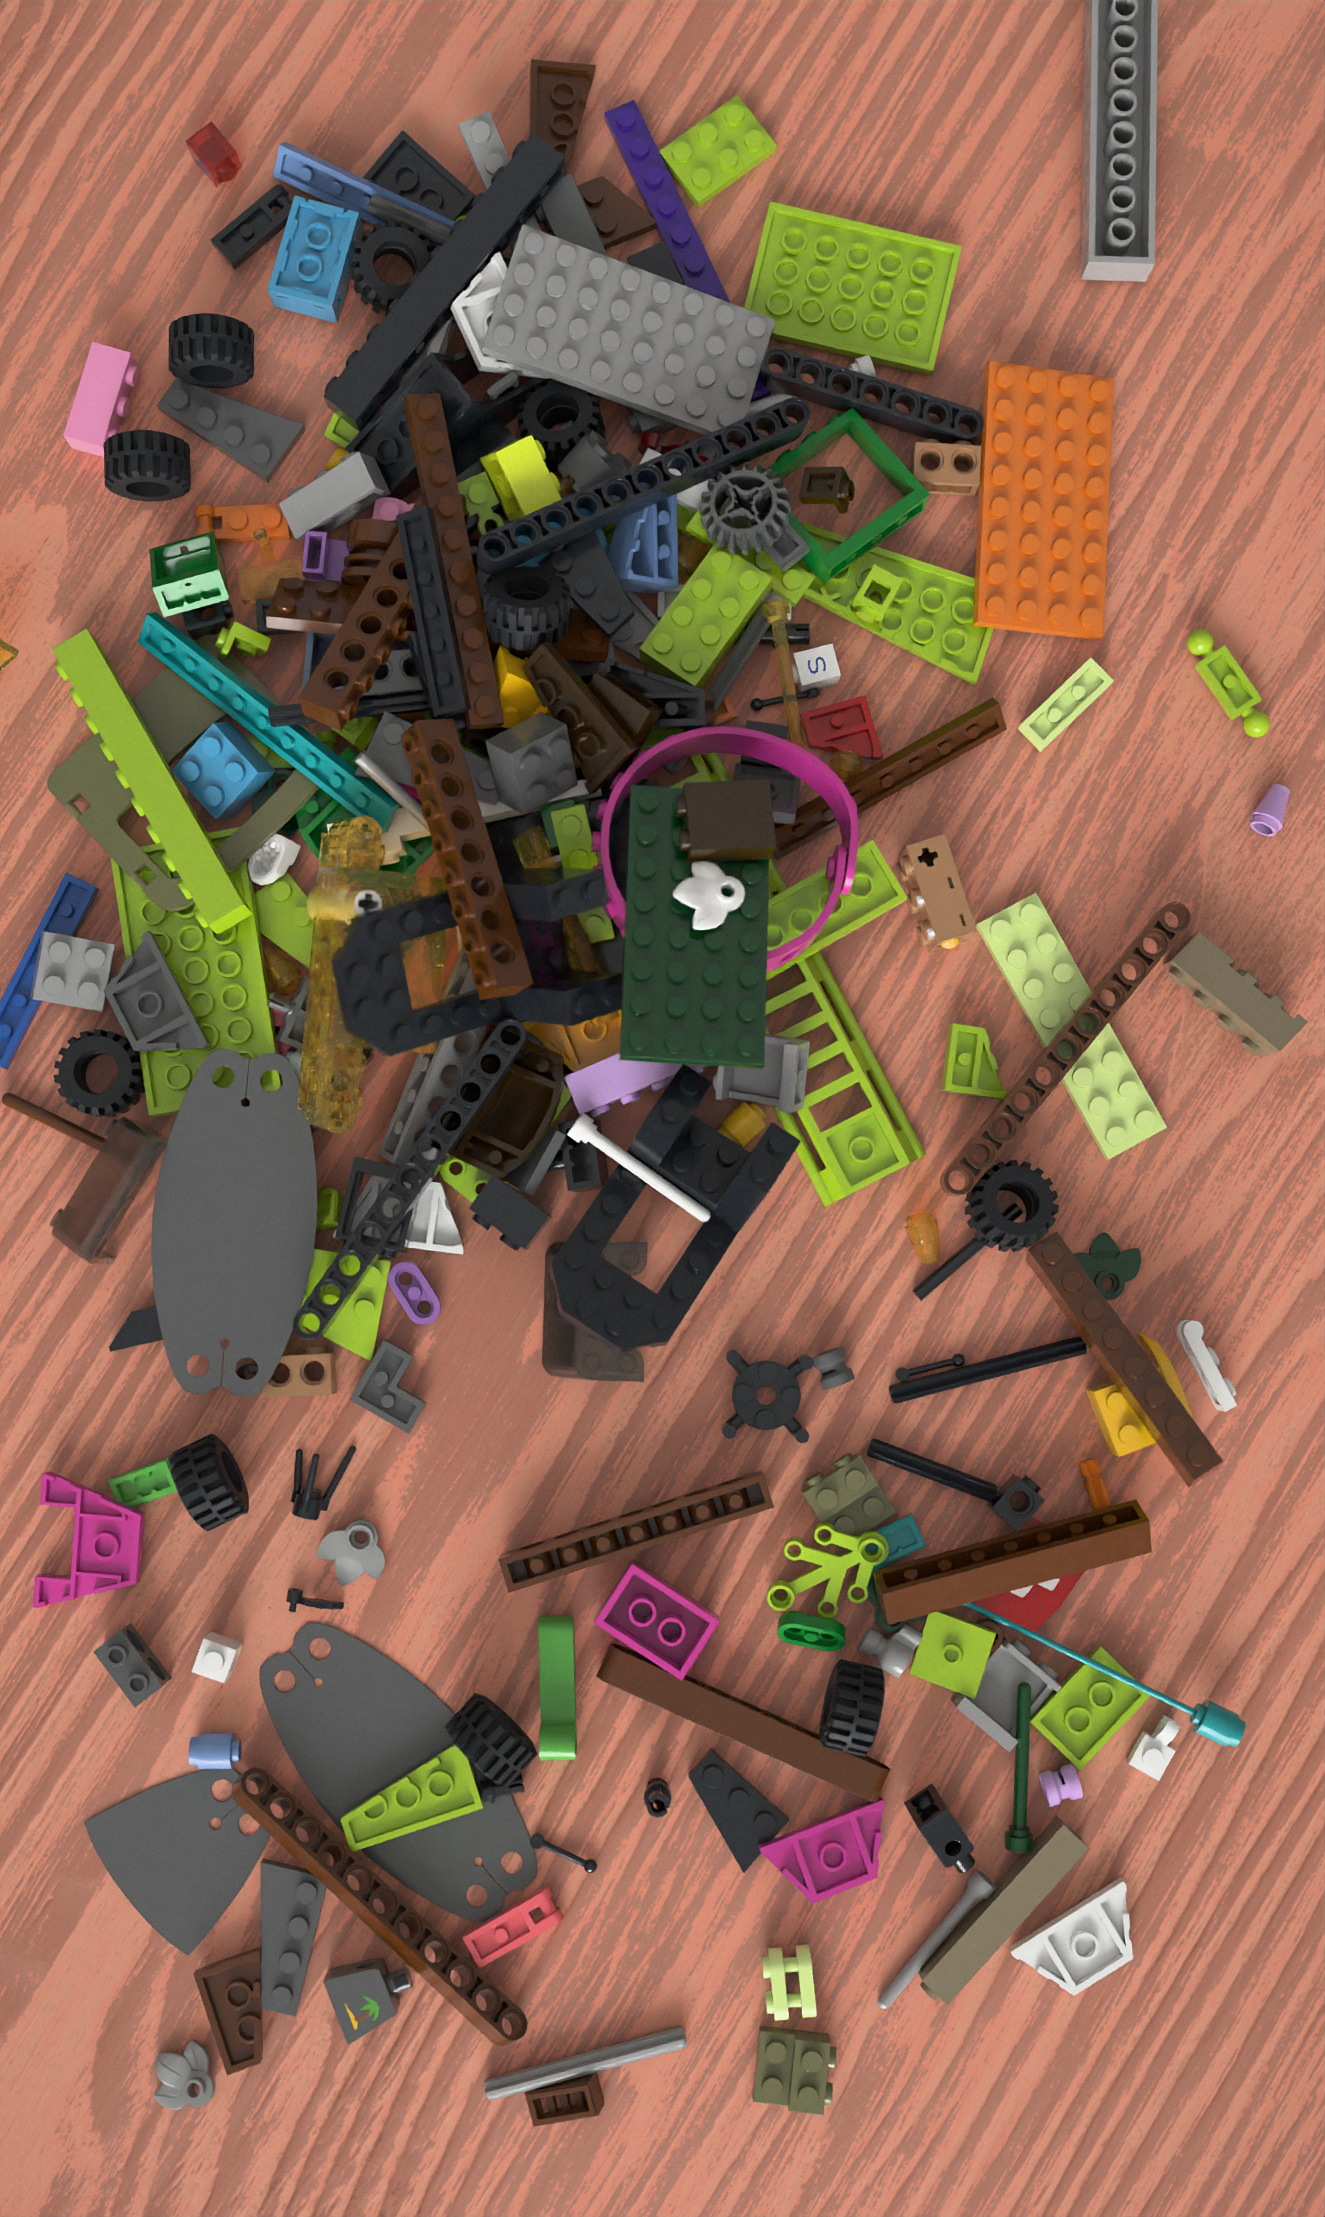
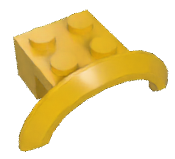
M1139 1333L1138 1336L1143 1349L1149 1354L1158 1372L1193 1418L1180 1381L1165 1351L1155 1339ZM1112 1380L1086 1389L1110 1454L1120 1457L1156 1443Z

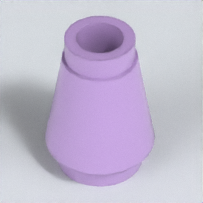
M1280 784L1271 785L1270 790H1268L1250 815V827L1255 832L1264 836H1274L1277 831L1282 829L1290 790Z

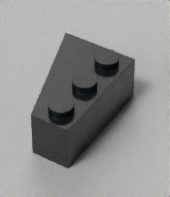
M605 658V672L612 673L663 709L653 729L715 727V693Z

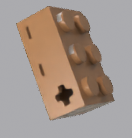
M946 834L906 845L898 858L899 862L896 863V870L900 881H906L910 893L906 895L908 897L906 901L911 914L916 913L920 926L916 927L920 944L922 946L926 945L928 952H933L942 948L952 949L957 944L967 941L977 932Z

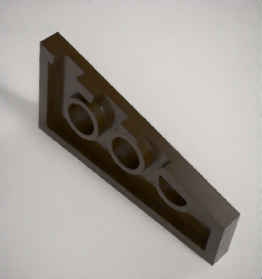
M551 642L541 643L522 667L543 707H548L554 719L566 724L575 768L580 767L587 781L584 785L590 795L597 792L637 749V746Z

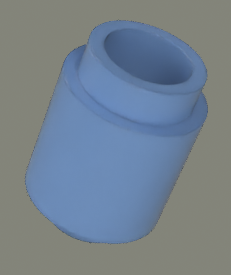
M200 1733L199 1737H191L189 1764L191 1766H198V1769H233L235 1761L241 1760L242 1742L241 1740H236L235 1733Z

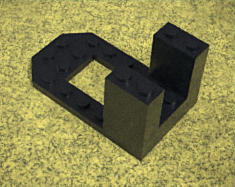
M524 868L501 875L534 982L518 994L480 1000L478 990L476 989L412 1009L399 943L458 926L452 914V904L447 890L354 916L348 927L350 933L343 946L337 948L331 959L345 1030L354 1037L360 1038L371 1045L372 1049L383 1056L391 1057L504 1019L574 1026L621 1010V973L570 969L561 918L609 904L603 869Z
M682 1064L651 1109L627 1152L708 1209L711 1214L710 1219L702 1224L656 1294L599 1256L647 1185L645 1181L619 1164L549 1266L551 1279L554 1281L557 1293L556 1301L559 1314L617 1353L629 1352L636 1348L651 1346V1348L668 1343L732 1241L769 1193L801 1142L771 1122L751 1152H748L693 1115L713 1082L686 1064Z

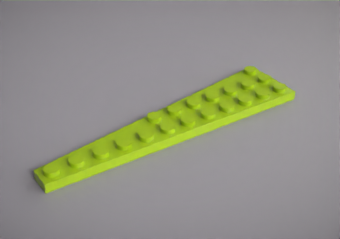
M677 503V532L711 549L685 530L696 512ZM800 522L827 553L849 538ZM877 546L825 584L818 579L802 559L796 563L815 577L802 597L975 686L994 628L973 626L975 578ZM876 564L904 581L882 622L875 619L873 623H869L856 615L857 609L852 607L871 568ZM877 596L869 597V599L878 604L881 602Z

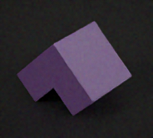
M306 531L302 573L305 580L317 582L332 581L336 584H342L341 574L342 570L345 569L344 557L353 554L346 547L347 541L329 539L327 532Z

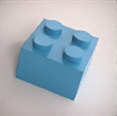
M232 722L212 723L171 772L215 820L235 818L272 777L276 770Z

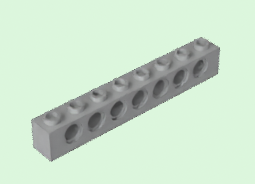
M463 947L460 950L440 1001L477 989L473 983L471 967ZM488 1025L421 1046L378 1155L393 1164L401 1165L475 1059L481 1040L487 1033ZM433 1141L428 1142L423 1148V1155L428 1160L436 1158L437 1149L431 1147Z

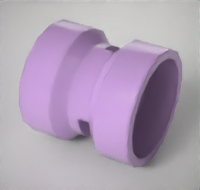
M1072 1763L1063 1765L1056 1772L1046 1770L1038 1773L1042 1791L1049 1807L1060 1805L1061 1801L1067 1798L1072 1801L1083 1798L1081 1784Z

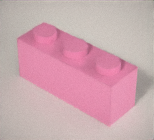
M92 342L63 435L71 448L104 457V442H106V439L121 433L119 428L122 418H126L130 410L129 395L132 386L135 387L140 376V369L131 352Z

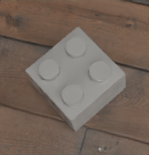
M42 931L30 998L103 1012L105 1001L104 989L108 984L115 944Z

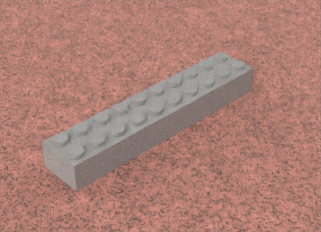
M1084 0L1080 280L1146 282L1155 265L1158 0Z

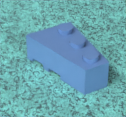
M646 482L639 484L641 487L645 489L652 488L650 484ZM677 494L616 522L608 559L623 590L655 594L678 588Z

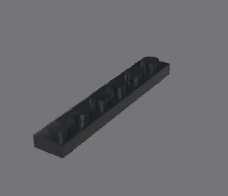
M425 505L396 515L433 714L434 717L443 719L471 710L434 513L432 508Z

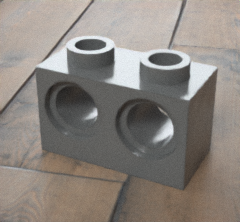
M131 1623L93 1651L134 1707H137L172 1678Z

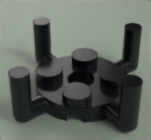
M729 1350L726 1353V1360L738 1373L732 1391L736 1413L722 1425L721 1431L724 1437L728 1439L733 1438L736 1435V1430L746 1422L750 1426L762 1430L776 1429L784 1425L799 1443H806L809 1440V1433L794 1417L801 1400L800 1387L796 1377L804 1370L813 1367V1359L806 1354L800 1355L787 1368L773 1361H760L748 1365L736 1350ZM764 1385L772 1386L776 1392L775 1400L768 1405L759 1403L756 1397L758 1389Z

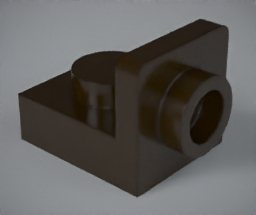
M805 467L799 493V499L802 504H835L840 514L847 513L849 501L854 499L855 487L854 482L849 479L844 467Z

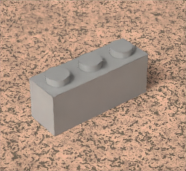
M361 452L349 453L341 459L342 463L333 469L321 471L315 476L313 482L305 487L293 489L288 494L289 497L279 503L296 540L305 542L306 531L327 532L328 534L374 505L375 500L385 498L391 494L374 457Z

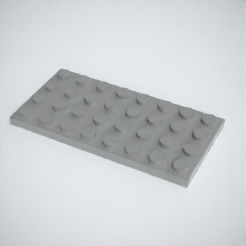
M522 224L481 353L707 435L746 417L775 320ZM729 442V443H728V444H730V445L736 446L735 443H732V442Z

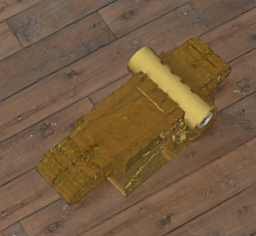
M368 816L340 819L333 823L329 832L321 833L317 886L309 893L306 902L307 913L314 923L297 1110L304 1111V1117L313 1127L336 1134L346 1133L354 1126L357 1110H360L362 1107L363 1092L359 1089L360 1075L364 1074L366 1068V1057L362 1054V1049H372V1046L345 1030L331 959L337 948L343 946L350 933L348 927L354 916L447 890L441 877L379 870V865H382L384 861L385 847L381 844L382 834L378 822ZM447 929L399 943L412 1009L440 1001ZM436 1042L406 1052L435 1054ZM334 1075V1081H333V1083L331 1084V1079H332V1076Z

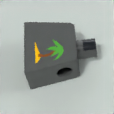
M381 1957L331 1968L327 1971L323 1980L347 2044L353 2043L396 2015L400 2006L397 1994L413 1987V1981L407 1967L389 1973L385 1961Z

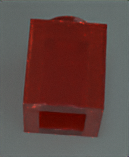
M212 121L185 141L194 161L216 187L223 182L232 180L238 173V170L242 168L236 150Z

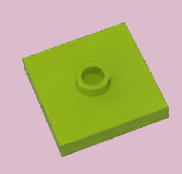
M944 1611L928 1614L922 1632L923 1637L919 1642L909 1674L975 1699L997 1631Z

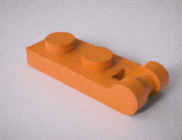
M279 503L233 506L198 505L195 507L196 519L199 520L196 536L214 531L218 543L291 540V529ZM222 520V529H213L212 521Z

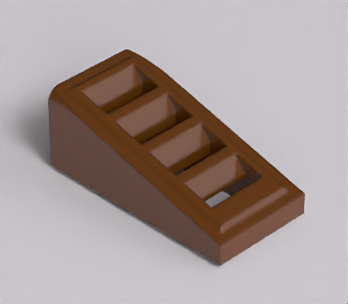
M597 2072L525 2091L534 2127L599 2116L604 2106V2097ZM569 2093L574 2094L576 2104L572 2105ZM555 2095H559L562 2105L560 2109H558ZM543 2097L546 2098L549 2112L544 2113L540 2099Z

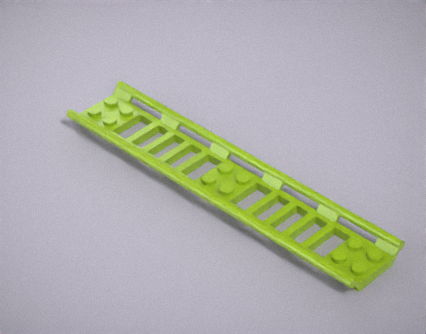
M652 729L639 753L645 749H651L670 735L681 734L684 729ZM717 753L703 754L713 774H710L700 754L692 755L689 758L697 773L670 786V788H683L684 783L731 781ZM772 858L769 859L768 900L774 897V893L778 895L788 889ZM819 950L797 963L805 982L766 1001V1016L812 993L821 1012L776 1035L796 1039L827 1023L837 1042L809 1055L807 1070L841 1053L844 1054L852 1070L851 1073L804 1096L803 1108L797 1110L807 1133L826 1167L822 1171L792 1113L778 1111V1106L772 1105L785 1131L801 1141L796 1152L823 1205L826 1207L925 1156L926 1153ZM820 982H822V984H823V986H824V988H825V990H826V992H827V994H828V996H829L831 1002L833 1003V1005H834V1007H835V1009H836V1011H837V1013H838V1015H839V1017H840V1019H841V1021H842L844 1027L846 1028V1030H847V1032H848V1034H849V1036H850V1038H851V1040H852L851 1042L849 1041V1039H848V1037H847L845 1031L843 1030V1028H842V1026H841V1024H840V1022H839V1020H838V1018H837V1016H836V1014H835V1012H834L832 1006L830 1005V1003H829V1001H828V999H827V997H826V995H825V993H824V991H823V989H822V987H821V985H820ZM765 1025V1034H770ZM867 1071L871 1076L882 1100L884 1101L894 1123L896 1124L899 1130L898 1132L893 1126L882 1102L880 1101L870 1079L868 1078L866 1074ZM859 1083L871 1107L820 1132L809 1107Z

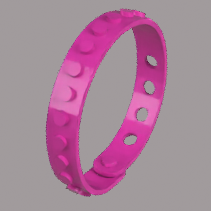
M732 726L701 727L681 734L670 735L651 749H645L633 759V764L629 766L625 773L622 771L618 773L610 785V789L613 791L609 800L602 799L596 819L602 821L600 832L593 831L591 852L597 853V866H592V869H603L609 904L602 907L607 917L613 919L624 937L625 901L616 886L612 874L608 842L609 828L614 814L630 792L631 785H637L653 771L668 763L692 755L728 753L747 756L773 764L803 780L826 801L839 825L842 845H836L833 857H829L827 861L825 877L829 879L823 911L814 924L803 934L779 948L767 951V972L775 970L798 957L813 943L835 908L839 895H848L851 890L858 847V810L856 802L838 775L824 762L798 745L777 736Z

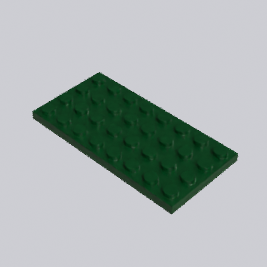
M631 785L629 795L619 1060L763 1069L765 1065L769 859L710 862L717 865L725 876H731L739 880L744 887L745 897L737 909L727 912L726 918L721 925L707 930L694 929L693 918L696 908L680 902L673 896L674 890L682 881L693 877L692 863H687L686 851H680L679 829L684 828L683 818L676 815L675 801L676 796H681L683 788ZM721 889V893L724 896H733V891L731 889Z

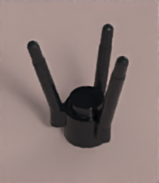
M352 1445L349 1448L323 1497H321L322 1491L313 1487L318 1468L319 1454H313L306 1486L301 1488L302 1449L296 1450L294 1488L291 1502L294 1503L293 1515L304 1519L317 1520L321 1510L327 1511L330 1499L356 1451L355 1446Z

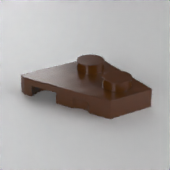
M600 176L577 186L605 250L656 229L655 219L605 177Z

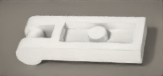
M1179 1321L1175 1326L1176 1335L1216 1410L1226 1412L1236 1407L1237 1404L1233 1398L1236 1395V1391L1227 1377L1222 1378L1217 1368L1220 1362L1216 1353L1211 1347L1206 1348L1201 1338L1204 1332L1203 1326L1198 1321Z

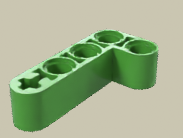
M539 1616L540 1760L576 1759L577 1753L574 1616Z

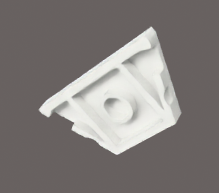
M495 253L488 265L481 273L475 276L468 288L462 291L455 299L450 309L479 371L509 374L514 371L519 376L548 379L549 377L481 353L508 270L501 253Z
M372 1175L358 1198L350 1232H354L390 1179ZM431 1182L419 1199L408 1248L464 1254L465 1249L442 1183ZM404 1183L406 1188L411 1189V1184ZM396 1198L388 1199L383 1206L384 1214L388 1218L399 1214L401 1210L400 1202ZM401 1226L390 1241L398 1242ZM376 1227L368 1228L363 1234L381 1238L380 1231ZM336 1228V1230H335L334 1233H333V1238H336L335 1235H336L337 1228Z
M1121 1877L1008 1947L1011 1954L1016 1959H1021L1035 1968L1038 1973L1047 1979H1052L1061 1988L1074 1996L1133 1959L1132 1942L1129 1937L1130 1919L1126 1905L1125 1892H1127V1887Z

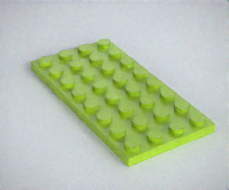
M240 827L211 832L208 835L215 848H217ZM162 843L140 847L168 878L176 879L180 877L177 870L172 872L165 863L162 854L166 851ZM111 857L125 958L133 956L143 942L141 937L147 931L152 932L211 1044V1047L208 1049L139 1052L148 1115L151 1117L178 1113L197 1070L203 1061L217 1049L237 1051L242 1058L249 1060L257 1059L260 1055L266 1053L279 1054L272 1008L267 1007L270 993L253 884L248 870L249 859L231 873V876L253 914L217 935L209 926L205 929L201 926L193 912L198 908L195 903L185 910L175 912L163 910L142 891ZM148 866L139 872V875L148 884L157 877ZM219 1066L213 1071L212 1080L216 1086L227 1088L234 1082V1072L229 1067ZM274 1070L264 1072L260 1080L263 1089L269 1092L279 1090L283 1083L281 1074Z

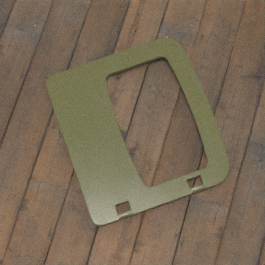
M206 634L195 641L196 644L275 706L283 705L231 651L223 660L216 657L219 647L214 646L217 639L215 635ZM169 667L132 699L133 704L169 767L197 742L212 723H220L230 716ZM299 724L301 727H303L305 730H307L310 734H312L303 724ZM100 733L94 734L49 776L47 781L48 789L156 905L163 910L172 912L189 908L195 902L193 898L187 900L179 888L177 882L182 880L181 877L176 879L168 878L122 829L120 820L133 805L130 799L135 796L131 788L125 789L117 778L115 771L119 767L115 760L110 762L99 745L104 742ZM295 769L269 800L216 848L230 874L278 832L318 790L319 786L298 769ZM81 795L91 805L84 813L73 804ZM146 866L157 876L149 884L139 875V872Z

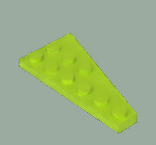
M314 1247L311 1269L301 1306L340 1251ZM354 1255L347 1257L343 1263V1269L346 1274L352 1276L360 1269V1261ZM381 1258L376 1260L328 1331L323 1335V1337L369 1361H372L391 1262ZM333 1284L328 1285L323 1291L324 1300L330 1305L335 1304L339 1300L340 1291L338 1287ZM310 1313L304 1318L303 1326L316 1332L320 1326V1321L315 1314Z

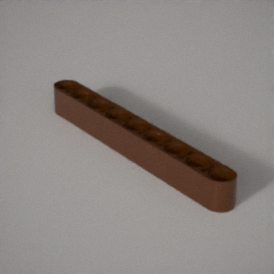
M610 1643L596 1675L600 1680L871 1802H877L891 1770L883 1763L868 1756L863 1757L825 1748L821 1744L819 1734L688 1675H685L681 1681L645 1656L615 1643Z

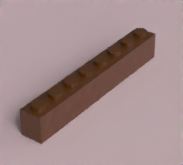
M1055 1232L1028 1249L1026 1261L1186 1485L1191 1487L1217 1470L1223 1462L1222 1458L1060 1235Z
M1135 1499L873 1571L878 1603L887 1625L1151 1553L1150 1523Z

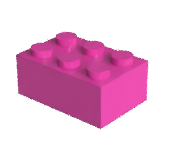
M633 1558L595 1615L594 1620L596 1625L681 1681L720 1622L717 1613Z

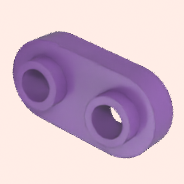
M400 1262L394 1265L389 1272L388 1283L409 1318L421 1325L434 1322L440 1316L442 1304L422 1270L412 1262ZM404 1272H409L412 1275L413 1280L409 1285H404L401 1282L400 1278ZM422 1301H428L431 1305V1310L427 1314H423L419 1310V1304Z

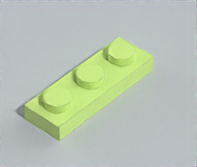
M1090 658L1018 727V730L1042 752L1114 680Z

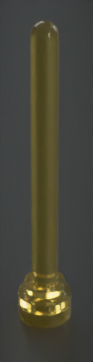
M784 599L762 603L763 616L767 617L768 624L772 623L790 742L805 749L785 621L788 620L787 613H790L789 600Z

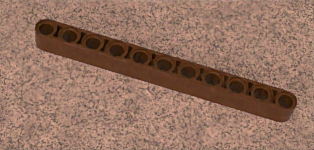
M1171 902L1154 914L942 1172L940 1185L946 1194L950 1196L967 1194L976 1185L1187 928L1191 915L1185 905L1180 902ZM1166 912H1172L1177 916L1178 926L1176 928L1168 926L1165 922L1164 916ZM1144 938H1151L1156 942L1157 951L1155 954L1149 953L1144 949ZM1123 964H1130L1135 968L1136 977L1134 980H1129L1123 976L1121 971ZM1103 989H1107L1114 994L1115 1002L1113 1006H1107L1101 1001L1100 992ZM1081 1015H1087L1093 1020L1094 1026L1091 1032H1085L1080 1028L1078 1022ZM1059 1041H1066L1071 1045L1072 1055L1070 1058H1063L1058 1054L1057 1045ZM1038 1067H1044L1049 1070L1051 1074L1049 1084L1045 1085L1037 1081L1035 1073ZM1017 1093H1023L1029 1098L1030 1104L1026 1111H1021L1014 1105V1097ZM1002 1119L1007 1123L1008 1133L1005 1137H998L994 1134L992 1130L994 1120ZM974 1145H980L986 1150L987 1158L982 1164L974 1162L971 1158L970 1152ZM953 1171H959L965 1177V1185L961 1190H955L949 1184V1176Z
M259 1767L249 1768L235 1781L232 1787V1795L236 1803L486 2038L497 2046H504L521 2039L525 2035L528 2022L523 2011L267 1771ZM245 1780H251L257 1785L258 1794L248 1792L245 1787ZM271 1804H277L282 1808L283 1818H277L272 1814ZM297 1827L306 1830L309 1837L308 1842L299 1840L296 1834ZM322 1851L329 1852L334 1859L333 1866H328L324 1863ZM348 1875H353L357 1878L359 1882L358 1890H354L348 1885ZM374 1899H378L383 1903L385 1908L384 1914L376 1912L373 1906ZM400 1922L408 1926L410 1931L409 1939L400 1934ZM426 1946L430 1947L435 1953L434 1963L428 1961L425 1957ZM452 1970L460 1976L461 1983L459 1987L451 1981L450 1974ZM477 1994L483 1996L486 2001L485 2011L477 2006ZM503 2018L507 2019L511 2024L512 2031L510 2035L506 2034L503 2030Z

